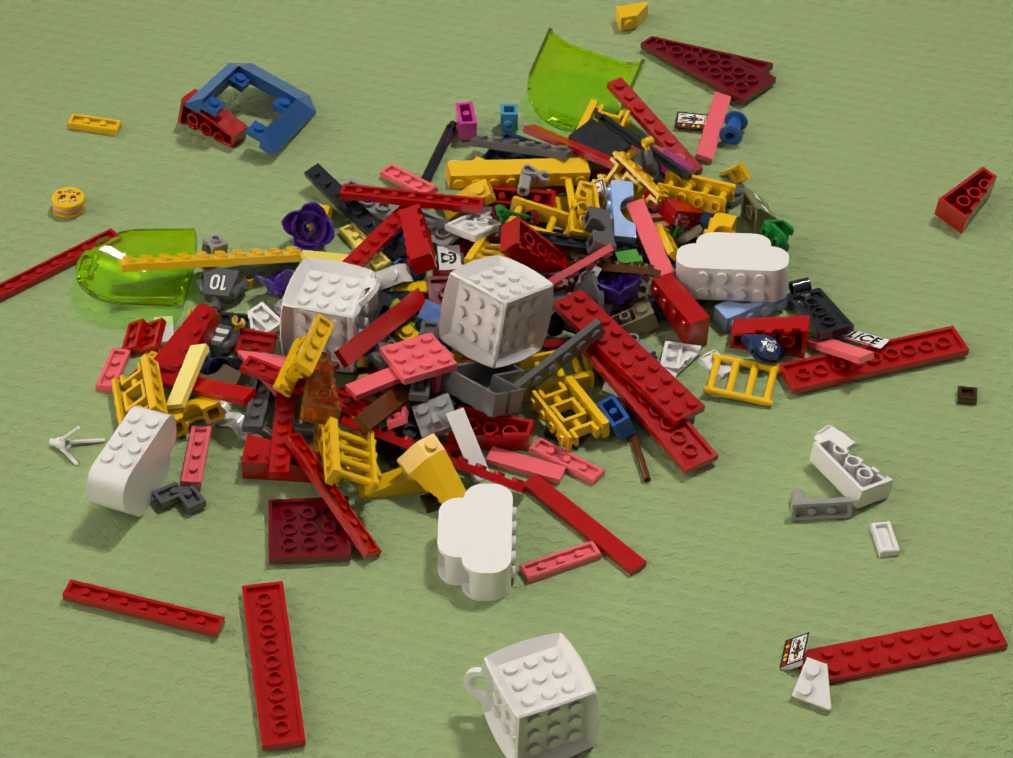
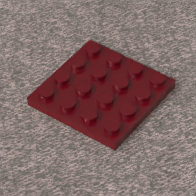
M344 496L349 503V496ZM322 497L268 500L269 564L351 560L350 537Z

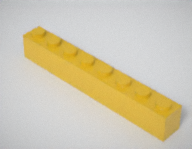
M548 158L447 161L445 175L449 189H465L467 186L482 179H486L491 186L518 187L519 175L525 164L532 165L538 169L537 171L549 172L546 185L532 181L530 187L565 186V179L571 178L573 185L576 186L580 180L589 182L591 172L585 158H569L567 160Z

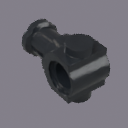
M298 420V423L293 425V433H300L308 445H313L314 424H310V420Z

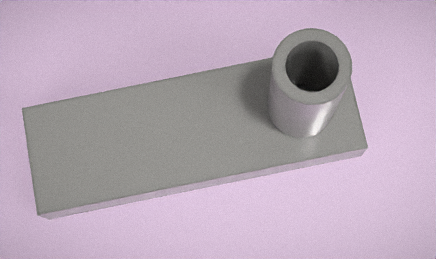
M794 489L791 492V521L851 518L853 501L851 497L805 499L801 489Z

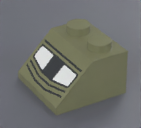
M743 187L740 215L753 234H760L764 220H777V217L771 212L769 205L764 202L761 196L749 188Z

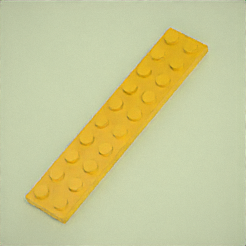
M296 246L286 247V250L271 247L268 248V251L253 248L250 249V252L235 249L232 250V253L217 250L214 251V254L199 251L196 252V255H188L187 252L177 253V256L163 253L159 254V257L145 254L140 255V258H133V256L128 255L122 256V259H117V267L122 272L288 263L302 262L303 260L300 256L301 249H297Z

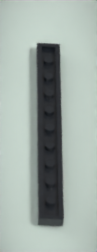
M319 163L304 172L305 177L367 237L381 224L359 201L340 199L339 192L342 185ZM395 237L382 251L393 262L398 258H403L404 264H408L406 247Z
M502 225L498 227L497 242H501ZM536 230L560 251L588 255L586 247L588 237ZM615 241V252L636 249L639 256H642L643 263L650 264L642 245ZM615 253L612 254V256H610V258L614 259V258H615ZM668 255L671 265H673L675 261Z

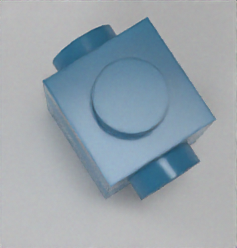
M501 104L500 131H518V104Z

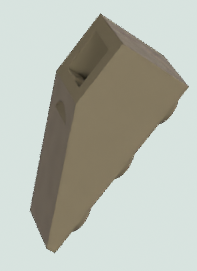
M649 301L611 316L629 334L643 335L660 328Z

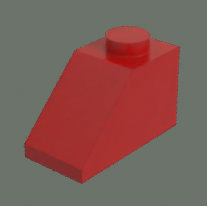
M665 198L658 211V214L669 226H676L672 221L674 219L673 215L678 213L688 216L687 219L690 223L686 227L697 226L703 215L701 210L686 202L671 198Z

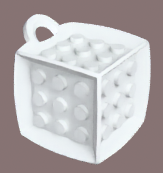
M501 255L484 257L469 262L449 274L441 304L439 338L462 355L493 369L517 363L542 349L551 318L554 286L549 280L529 267Z
M313 258L303 259L289 281L281 304L280 339L283 356L288 355L297 337L301 339L303 335H307L314 318L320 313L335 325L319 360L338 362L340 369L335 370V372H356L359 368L357 366L358 359L344 368L334 352L371 324L378 309V289L380 286L375 272L340 261Z
M563 633L543 635L502 648L486 656L482 667H474L466 672L463 678L464 687L472 696L481 700V706L491 732L506 758H569L594 746L599 725L597 690L583 660ZM477 678H486L487 692L480 690L475 685Z

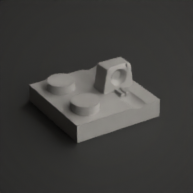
M448 393L412 407L422 439L433 433L437 437L453 431L446 416L447 413L455 411Z

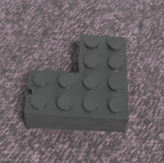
M476 361L457 364V370L442 374L440 389L446 391L450 396L457 397L461 402L473 406L475 410L486 413V416L490 418H497L500 415H511L521 411L524 389L514 385V383L525 375L526 370L515 364L493 369Z

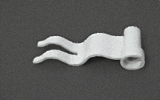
M222 400L219 402L226 417L211 424H207L206 420H204L205 424L212 428L216 424L230 427L245 441L247 434L261 437L256 433L243 432L242 425L245 416L240 413H232L230 405ZM267 426L263 427V432L272 436L273 431Z

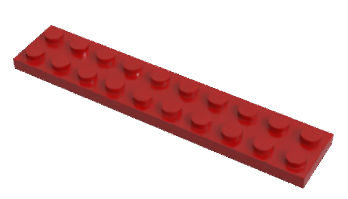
M582 289L553 302L552 309L577 333L596 318L601 321L605 334L590 346L674 426L704 412L705 405Z
M952 325L889 339L881 349L869 345L858 346L859 348L874 352V358L862 364L826 353L779 364V369L783 379L794 395L967 356L969 349Z
M591 346L584 352H581L685 475L718 459V454L689 420L674 426Z
M283 581L243 585L242 594L262 751L306 746Z
M993 614L808 649L805 652L803 664L798 669L801 673L807 657L825 663L828 666L829 685L1003 651L1007 650L1008 643Z

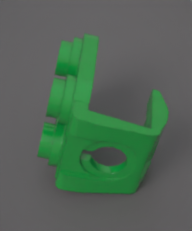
M764 220L760 235L767 237L771 242V246L781 248L786 252L789 250V235L792 236L794 233L792 225L784 220Z

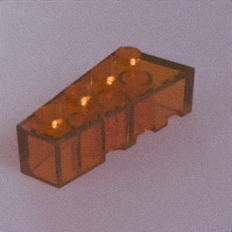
M322 352L313 373L309 377L306 376L299 421L326 425L329 418L333 417L338 419L339 426L341 406L339 405V396L336 391V380L333 376L334 370L330 353Z

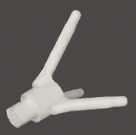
M78 426L62 437L51 438L49 445L60 449L75 466H78L79 463L68 452L71 445L105 442V439L70 440L69 437L80 430Z

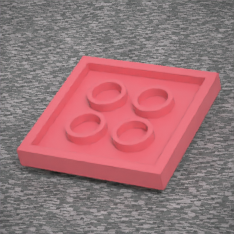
M432 332L379 347V354L404 385L457 370V362Z

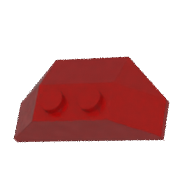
M492 186L497 201L486 205L493 207L496 204H504L506 209L510 210L512 199L514 196L554 208L556 191L530 189L529 194L523 196L517 193V188Z

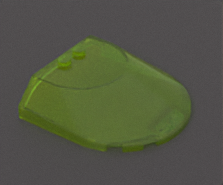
M549 27L528 76L527 90L529 101L538 116L546 123L563 131L574 132L591 99L598 101L597 106L604 105V112L618 115L620 110L624 111L623 105L606 88L607 83L622 77L634 90L644 68L645 59L642 58L638 62L617 60L575 46L560 38L553 31V28Z
M154 228L120 231L117 237L109 239L106 236L96 241L95 247L91 250L86 249L77 262L76 278L79 286L85 293L99 301L154 309H184L195 268L122 272L117 267V259H122V256L128 255L133 256V258H140V255L145 254L159 257V254L163 253L177 256V253L187 252L188 255H196L195 228Z

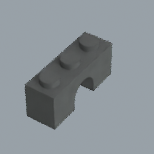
M589 206L582 218L584 231L591 232L586 242L588 255L593 254L608 244L612 245L614 250L611 253L614 254L616 243L614 241L610 211Z

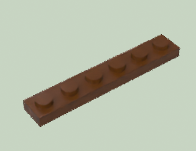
M573 258L572 261H567V268L582 259ZM600 260V263L595 261L596 265L602 268L600 271L602 273L660 278L661 270L654 269V265L644 263L643 266H640V264L632 262L625 265L626 263L615 261L614 264L605 260ZM583 267L579 270V272H584L588 269Z

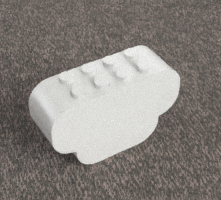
M710 232L698 237L696 243L684 245L677 251L676 278L694 299L776 302L787 296L789 254L781 248L771 246L770 240L763 235Z
M133 406L89 471L86 484L88 501L112 510L138 517L142 516L153 500L152 491L161 488L167 477L170 464L169 455L176 439L175 417L143 407Z
M477 484L465 492L464 498L449 499L439 509L437 538L438 574L448 584L462 585L464 594L476 601H497L504 598L511 590V578H515L516 566H512V564H516V551H512V549H516V536H512V534H516L517 521H513V519L517 518V507H513V496L509 489L499 484Z

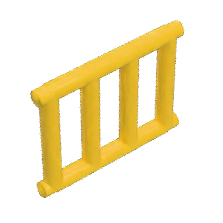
M712 354V360L714 361L707 386L703 388V393L772 407L773 400H771L777 374L780 373L779 367L721 354ZM721 362L732 364L726 390L715 388ZM740 366L751 368L745 394L733 391ZM758 370L770 372L763 398L752 395Z

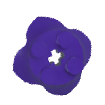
M316 202L305 203L301 209L289 212L281 221L284 231L293 237V245L297 249H301V251H316L320 245L329 244L335 237L334 225L326 215L324 208ZM311 223L314 229L309 231L307 224Z
M286 269L283 272L278 271L269 278L261 277L258 274L255 276L256 279L264 284L268 293L271 292V296L285 294V290L295 271Z
M602 272L597 276L598 283L600 284L597 287L599 291H603L604 301H615L616 304H624L626 299L639 297L638 289L643 282L640 276L621 275L620 278H615L611 274Z

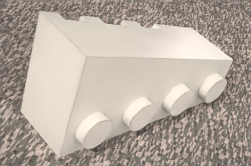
M830 437L813 443L809 460L845 497L852 498V504L857 509L888 498L893 479L888 476L884 478L879 474L878 469L868 467L863 463V459L850 455L848 449Z

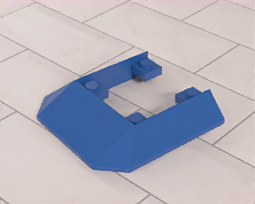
M228 63L185 103V106L198 114L204 110L216 117L224 110L226 105L217 97L229 86L243 92L249 85H252L277 99L272 104L271 109L281 115L269 127L255 120L247 128L245 134L259 141V148L274 156L316 114L311 97L253 63Z

